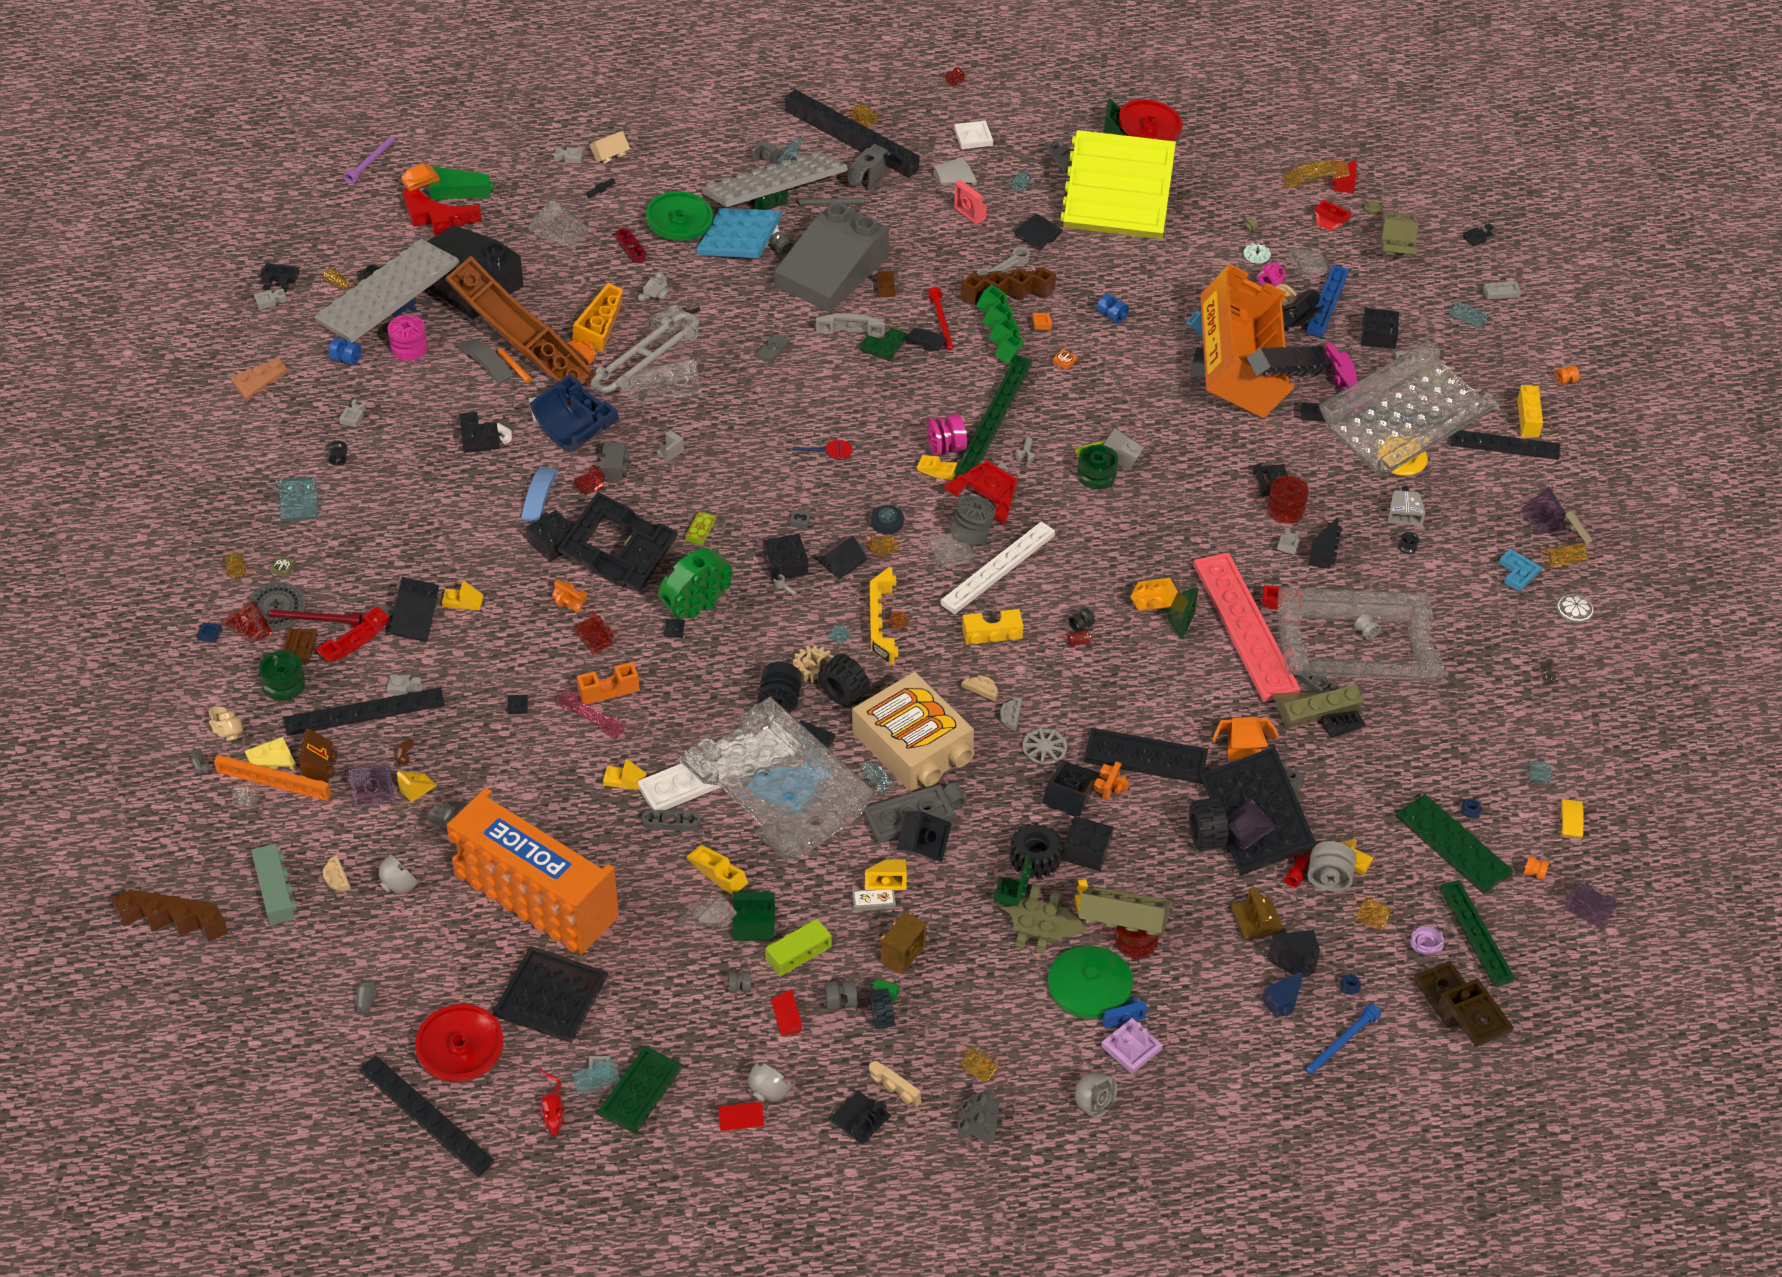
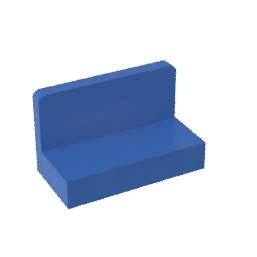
M1137 997L1129 999L1125 1006L1104 1011V1016L1101 1020L1105 1029L1124 1025L1131 1018L1135 1021L1146 1019L1145 1001L1139 1002Z

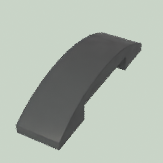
M471 338L457 346L467 357L472 356L487 369L489 376L498 384L514 377L504 361L483 342Z

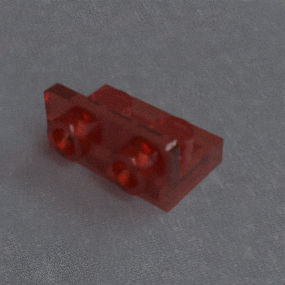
M592 610L589 612L590 619L573 626V631L591 654L594 655L613 646L612 638L614 635L612 630L604 625L601 616H597Z

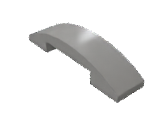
M842 313L816 318L817 333L834 334L835 329L868 332V335L876 338L885 337V323L869 316Z

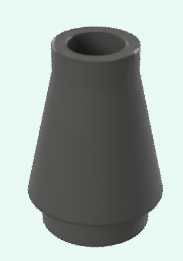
M360 983L356 989V1014L369 1015V1011L378 993L377 987L374 984Z

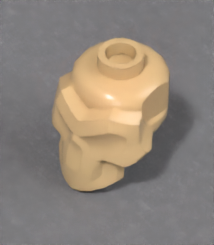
M218 706L209 709L211 717L209 724L215 735L221 738L225 737L226 741L237 739L238 734L243 732L241 718L235 716L234 711H227L226 708Z

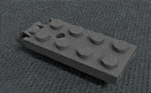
M958 783L948 784L944 791L939 784L863 808V813L877 842L880 843L900 836L906 810L922 811L950 821L957 819L953 808L962 807L967 800Z

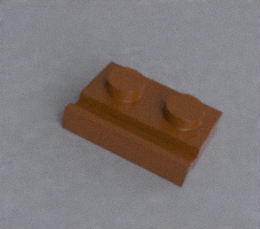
M289 628L282 651L293 652L299 656L302 663L309 664L318 637L317 630L302 628L293 630V628Z

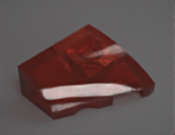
M252 601L240 612H233L221 622L223 626L227 627L229 625L235 629L234 633L242 635L250 643L266 638L273 633L257 603Z

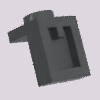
M761 140L752 149V159L756 162L760 157H763L765 160L774 163L778 160V148Z

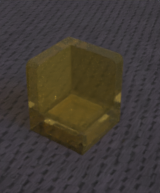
M1365 897L1356 920L1382 931L1392 909Z
M973 1046L960 1063L967 1072L985 1083H988L999 1067L990 1056Z

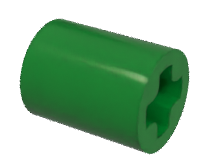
M879 978L876 979L874 984L871 983L870 986L873 988L872 991L888 988L892 1002L896 1001L900 990V985Z

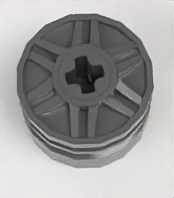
M964 496L958 502L950 526L951 533L955 538L967 544L976 545L986 541L996 513L995 507L991 502L982 497Z

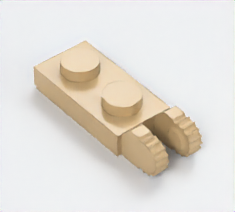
M877 1061L870 1063V1078L874 1079L876 1083H883L888 1091L897 1092L906 1104L911 1103L917 1107L921 1103L920 1090Z

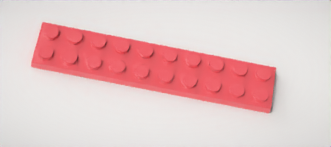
M1224 553L1194 560L1193 565L1262 701L1275 700L1273 693H1300L1299 685L1230 554Z

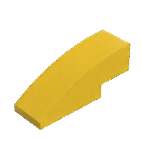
M703 845L697 847L687 856V859L701 873L732 895L733 892H739L748 884L743 870L731 865L727 857Z

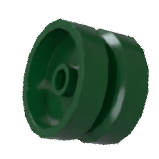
M1096 444L1083 448L1078 459L1077 477L1079 482L1085 487L1096 490L1112 486L1117 476V453L1105 445Z
M276 651L270 653L259 664L262 688L269 698L278 701L290 700L297 697L304 690L306 679L302 661L293 652Z

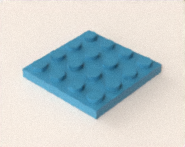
M720 208L713 219L711 228L705 233L697 247V254L760 258L782 217L781 211Z

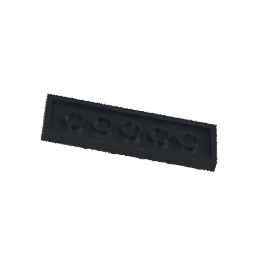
M1091 728L1084 763L1100 766L1106 764L1114 767L1115 762L1121 763L1120 769L1202 784L1200 774L1204 773L1208 748Z

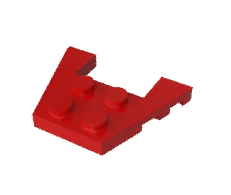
M985 461L970 469L968 473L957 476L952 482L948 481L944 489L958 497L966 486L971 487L998 504L995 508L994 520L1005 525L1018 479L991 462Z

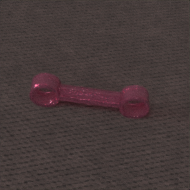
M565 689L557 697V702L563 709L568 712L574 710L600 726L603 732L610 738L616 739L624 732L625 729L620 720L615 717L607 718L579 701L577 695L570 689Z

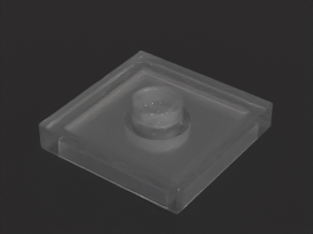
M952 533L929 537V544L938 568L974 562V555L970 544L961 542Z

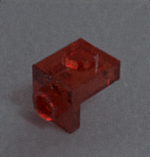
M592 465L589 468L588 474L575 478L573 485L587 495L601 488L605 474L595 465Z

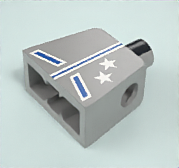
M1402 486L1399 491H1394L1387 522L1423 525L1425 509L1420 493L1410 492V488L1407 486Z

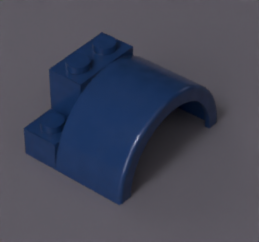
M570 374L530 402L531 410L543 431L553 442L567 451H575L602 430H606L619 420L617 409L606 401L600 402L583 389L581 382ZM566 398L571 399L572 407L568 405L565 400Z

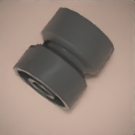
M844 980L841 984H838L837 981L824 983L827 1010L839 1009L840 1006H844L845 1009L857 1007L855 980Z

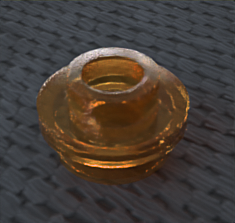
M895 611L889 617V624L893 628L901 629L907 626L908 618L904 612Z

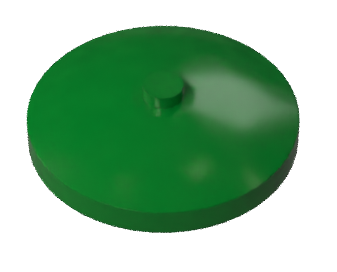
M673 191L658 195L650 201L646 209V222L654 233L663 238L687 241L701 237L711 228L713 211L709 203L700 196L689 192Z
M1079 946L1063 952L1052 963L1048 974V989L1053 1001L1065 1012L1079 1018L1100 1019L1103 1018L1104 1011L1127 1004L1132 994L1133 976L1128 964L1115 952L1099 946Z

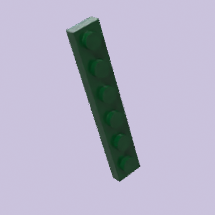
M1460 880L1441 884L1439 890L1494 988L1513 983L1515 979L1513 973Z

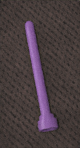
M390 136L356 169L348 170L344 174V180L350 184L358 181L359 174L395 141V137Z

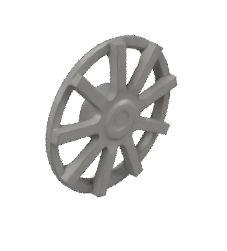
M1041 727L1026 734L1023 740V751L1035 763L1053 764L1065 756L1067 743L1066 739L1057 733L1055 729H1042ZM1043 733H1048L1050 735L1047 739H1045ZM1040 734L1041 740L1033 735ZM1053 736L1059 738L1058 740L1051 741ZM1030 738L1036 743H1027ZM1059 743L1063 744V748L1053 746ZM1028 747L1037 748L1029 754L1026 750ZM1052 750L1061 752V756L1057 758ZM1038 752L1042 754L1041 761L1032 757ZM1050 754L1053 761H1044L1045 755Z

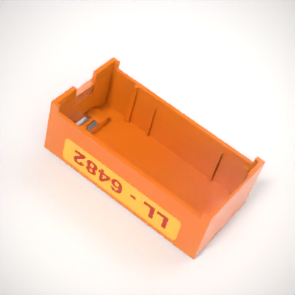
M1229 263L1200 294L1206 390L1222 397L1226 401L1236 404L1240 408L1252 412L1254 415L1264 418L1294 389V383H1289L1288 375H1277L1275 377H1272V375L1268 377L1256 376L1247 357L1260 348L1286 347L1282 300L1286 297V294L1269 283L1262 287L1246 279L1249 276L1247 272Z

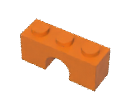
M630 662L614 666V674L607 679H598L595 671L576 676L578 693L582 704L586 705L640 691L639 676L634 663Z

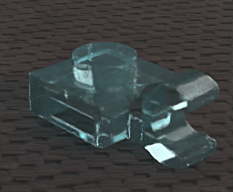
M865 762L862 766L866 777L872 782L877 781L878 791L881 794H888L885 790V785L893 787L894 783L888 779L889 776L878 764Z

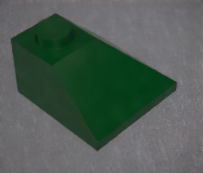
M1196 587L1178 593L1171 607L1166 608V612H1169L1168 621L1181 639H1184L1196 611L1199 588Z

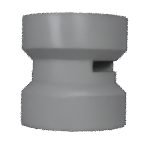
M1368 613L1361 615L1354 624L1358 631L1363 632V636L1367 640L1376 637L1381 631V626L1377 622H1373V618Z

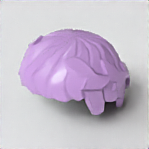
M1429 926L1418 927L1411 935V946L1417 953L1422 955L1435 954L1442 951L1444 947L1443 933Z

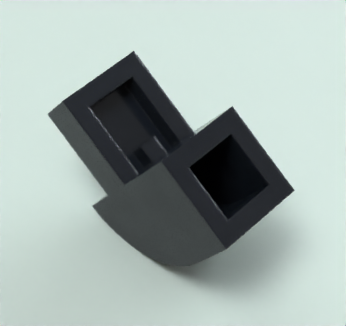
M1197 347L1193 358L1191 376L1206 378L1204 348Z

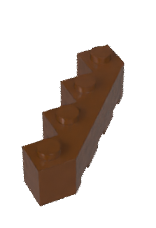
M1037 267L1032 271L1015 269L1010 273L992 271L988 272V275L971 273L961 282L960 298L975 305L981 298L984 290L991 285H994L1006 295L1010 294L1020 300H1023L1030 292L1047 298L1055 290L1056 273L1043 267Z
M132 889L111 898L115 913L124 927L144 918L152 932L172 923L180 937L198 928L202 930L208 942L228 933L225 919L215 904Z

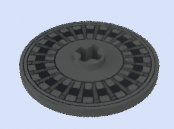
M274 582L260 587L253 593L249 599L247 611L254 625L261 629L277 631L295 625L300 619L270 617L268 615L270 610L304 612L306 603L302 592L296 586L285 582Z

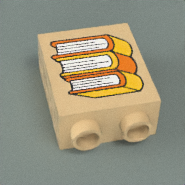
M916 672L911 673L852 708L853 734L910 792L922 785L926 787L934 785L945 771L953 766L958 768L965 766L974 756V729Z

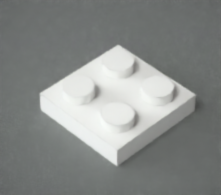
M986 121L954 124V130L961 149L993 146V139Z

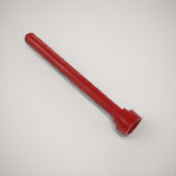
M932 287L928 290V296L934 302L943 337L947 340L945 342L946 348L952 350L953 343L940 301L942 291L939 287Z

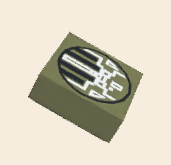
M277 556L270 567V573L288 577L296 565L295 560Z

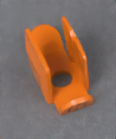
M1232 718V720L1220 721L1212 742H1216L1219 733H1228L1227 758L1230 761L1239 760L1261 752V748H1267L1268 744L1263 732L1273 741L1278 738V732L1268 718Z

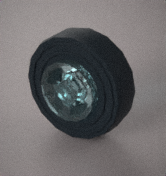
M892 505L879 506L871 515V525L878 533H897L904 524L902 511Z

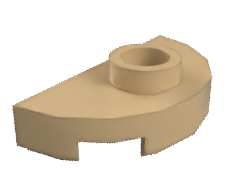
M978 675V677L970 679L968 677L961 683V687L996 702L998 690L995 682L990 678Z
M338 856L330 858L325 868H323L325 883L334 890H351Z

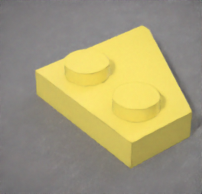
M283 737L245 751L248 761L255 765L267 766L271 769H278V767L297 768Z

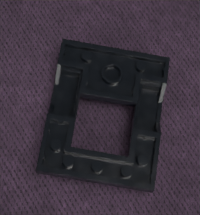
M597 492L558 547V551L590 567L591 572L623 588L626 585L640 593L677 538L678 532L661 523L652 524L640 518L631 508ZM604 517L620 525L621 530L632 535L617 558L587 544V541Z

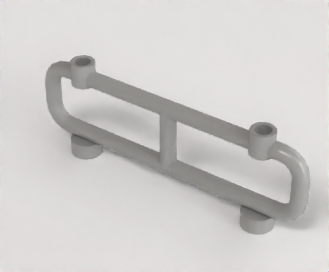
M687 312L679 313L672 318L664 317L661 322L662 325L606 368L598 367L596 375L591 380V387L601 393H609L617 388L622 391L630 390L632 387V380L630 378L681 339L685 338L689 341H694L697 338L699 318ZM687 319L692 322L654 352L644 348L668 329H674L678 321ZM636 353L646 356L645 359L612 384L603 386L598 383L602 379H608L611 372Z

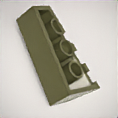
M1357 684L1329 692L1273 693L1286 729L1323 720V716L1327 714L1358 711L1364 702Z

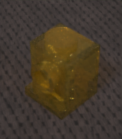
M861 103L852 107V120L868 128L876 124L877 111H872L865 104Z

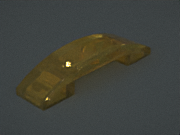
M1325 160L1302 165L1283 176L1284 188L1301 186L1300 180L1329 174L1333 175V179L1350 176L1348 163Z

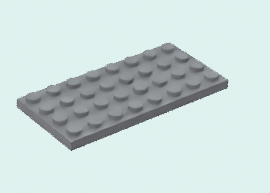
M814 151L811 155H801L792 161L784 160L781 162L782 164H771L765 169H754L748 174L740 173L734 178H723L718 183H707V186L702 187V192L725 207H729L847 171V165L821 151Z
M420 239L414 242L407 250L402 251L396 258L388 261L385 266L374 271L371 276L362 280L356 287L348 290L342 297L334 300L331 305L320 310L314 318L317 323L353 343L457 267L460 262L458 258Z

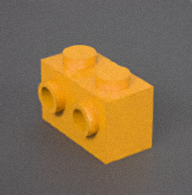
M1170 578L1140 581L1137 583L1130 598L1140 611L1171 607L1178 591Z

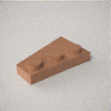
M277 358L230 378L233 385L247 402L255 393L261 392L266 385L272 384L286 374L287 368L280 358Z

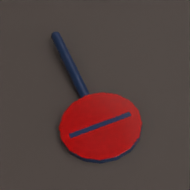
M833 440L827 444L826 448L792 447L793 451L826 452L829 457L837 460L848 458L853 451L852 446L844 440Z

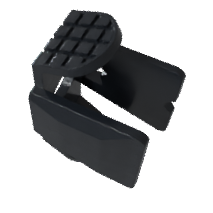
M1309 289L1292 297L1282 306L1285 331H1289L1291 326L1295 327L1308 323L1325 307V305L1308 311L1320 301V294L1316 290ZM1290 309H1296V317L1291 316Z

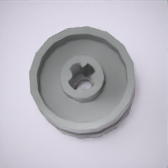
M1326 841L1316 844L1312 848L1307 875L1310 883L1319 889L1333 892L1348 889L1352 885L1354 876L1355 852L1349 846L1339 842Z

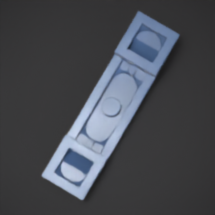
M540 467L537 470L526 496L522 520L535 522L541 519L544 512V503L552 483L556 480L559 469Z

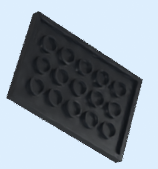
M1275 746L1200 774L1208 797L1219 798L1224 806L1228 821L1227 844L1240 876L1309 851L1316 845V841Z

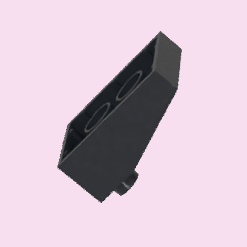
M452 225L427 241L458 258L460 262L458 266L472 256L510 295L524 286L520 255L498 240ZM457 267L428 287L429 290L469 318L474 319L479 315L445 280Z

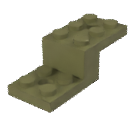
M1382 211L1383 228L1380 243L1383 251L1390 255H1395L1396 252L1403 253V256L1412 257L1413 254L1417 255L1416 238L1419 222L1416 215Z

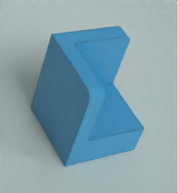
M1196 310L1186 324L1203 337L1202 313Z

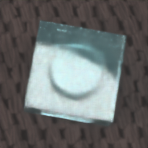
M1531 761L1530 781L1550 784L1552 763Z

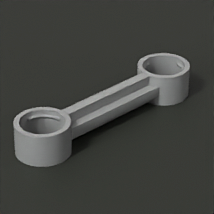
M1017 247L1013 250L1012 257L991 269H980L976 273L978 275H988V272L1002 271L1003 273L1017 264H1027L1030 258V251L1025 247Z

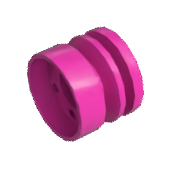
M403 315L396 317L389 323L388 333L393 356L403 361H412L419 359L427 352L428 345L425 325L419 317Z
M959 413L945 416V421L941 417H937L936 420L934 418L927 420V439L934 456H939L941 453L947 454L949 447L952 452L966 450V430Z

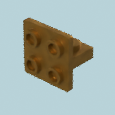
M1257 887L1249 888L1247 901L1231 905L1244 939L1283 931L1282 923L1271 897L1260 895Z

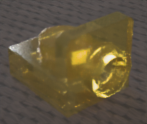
M875 534L871 535L870 549L880 558L899 550L898 543L890 534L879 539Z

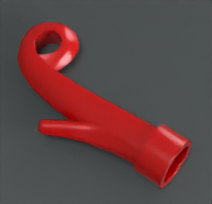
M1312 849L1304 852L1301 857L1299 854L1294 856L1292 869L1289 870L1284 878L1288 886L1297 888L1301 884L1303 875L1310 863Z

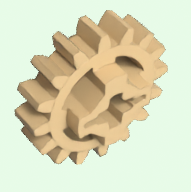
M814 645L813 649H810L809 646H806L805 651L800 649L799 654L795 653L793 665L801 671L804 681L811 679V683H814L815 679L818 680L819 669L834 656L830 655L829 650L824 652V647L817 649V646Z

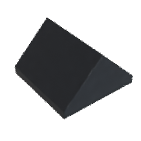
M854 536L840 538L815 556V559L837 579L844 577L867 561L866 555Z

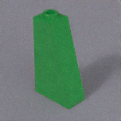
M432 166L438 174L439 180L429 184L431 200L491 197V191H494V183L490 181V174Z

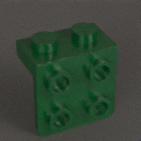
M788 189L752 199L750 202L758 210H768L785 205L788 201Z
M1026 853L1019 881L1002 876L998 877L994 901L1001 905L1018 907L1020 900H1024L1033 861L1029 860L1030 854Z
M733 892L732 939L734 941H773L775 929V892Z

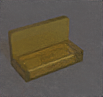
M1575 542L1542 548L1543 552H1548L1551 567L1588 561L1585 543Z

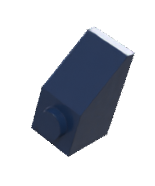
M1301 972L1264 989L1262 999L1276 1018L1282 1015L1288 1016L1294 1011L1303 976Z

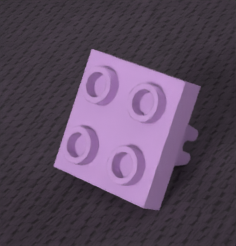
M1131 1018L1102 1041L1101 1047L1133 1074L1162 1050L1163 1045L1146 1028H1143L1140 1022L1137 1023Z

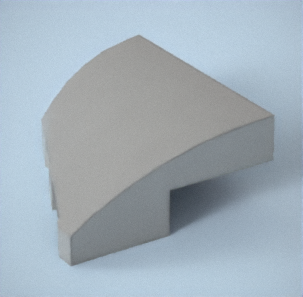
M963 157L934 166L933 176L941 185H955V182L962 180L964 183L977 185L976 178Z

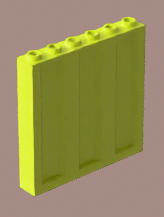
M1077 130L1076 136H1073L1072 146H1075L1074 151L1070 153L1072 166H1068L1067 176H1070V181H1066L1065 191L1068 194L1067 197L1064 196L1063 207H1066L1065 212L1061 214V222H1064L1063 228L1163 239L1176 142Z

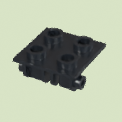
M858 1090L829 1120L863 1145L891 1115L885 1111L887 1106L883 1101L873 1102Z

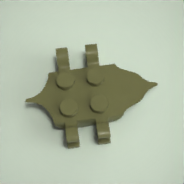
M1033 884L1029 898L1020 900L1018 907H1000L1007 911L1013 919V930L1018 935L1015 947L1024 949L1027 938L1038 940L1036 952L1044 954L1047 942H1056L1062 937L1075 936L1080 932L1090 931L1082 925L1076 916L1068 911V908L1058 906L1060 890L1053 889L1050 902L1045 903L1037 901L1041 886Z

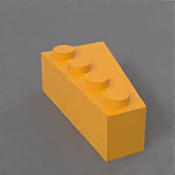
M607 283L573 324L572 339L577 342L588 341L595 347V350L603 352L622 305L623 289Z

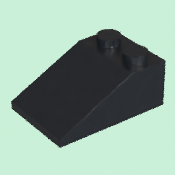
M402 577L389 634L427 642L439 585Z
M1063 760L1047 784L1042 803L1046 804L1049 808L1065 811L1068 815L1080 817L1094 790V783L1100 777V773Z

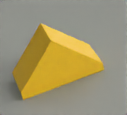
M397 772L399 790L411 802L437 785L425 773Z

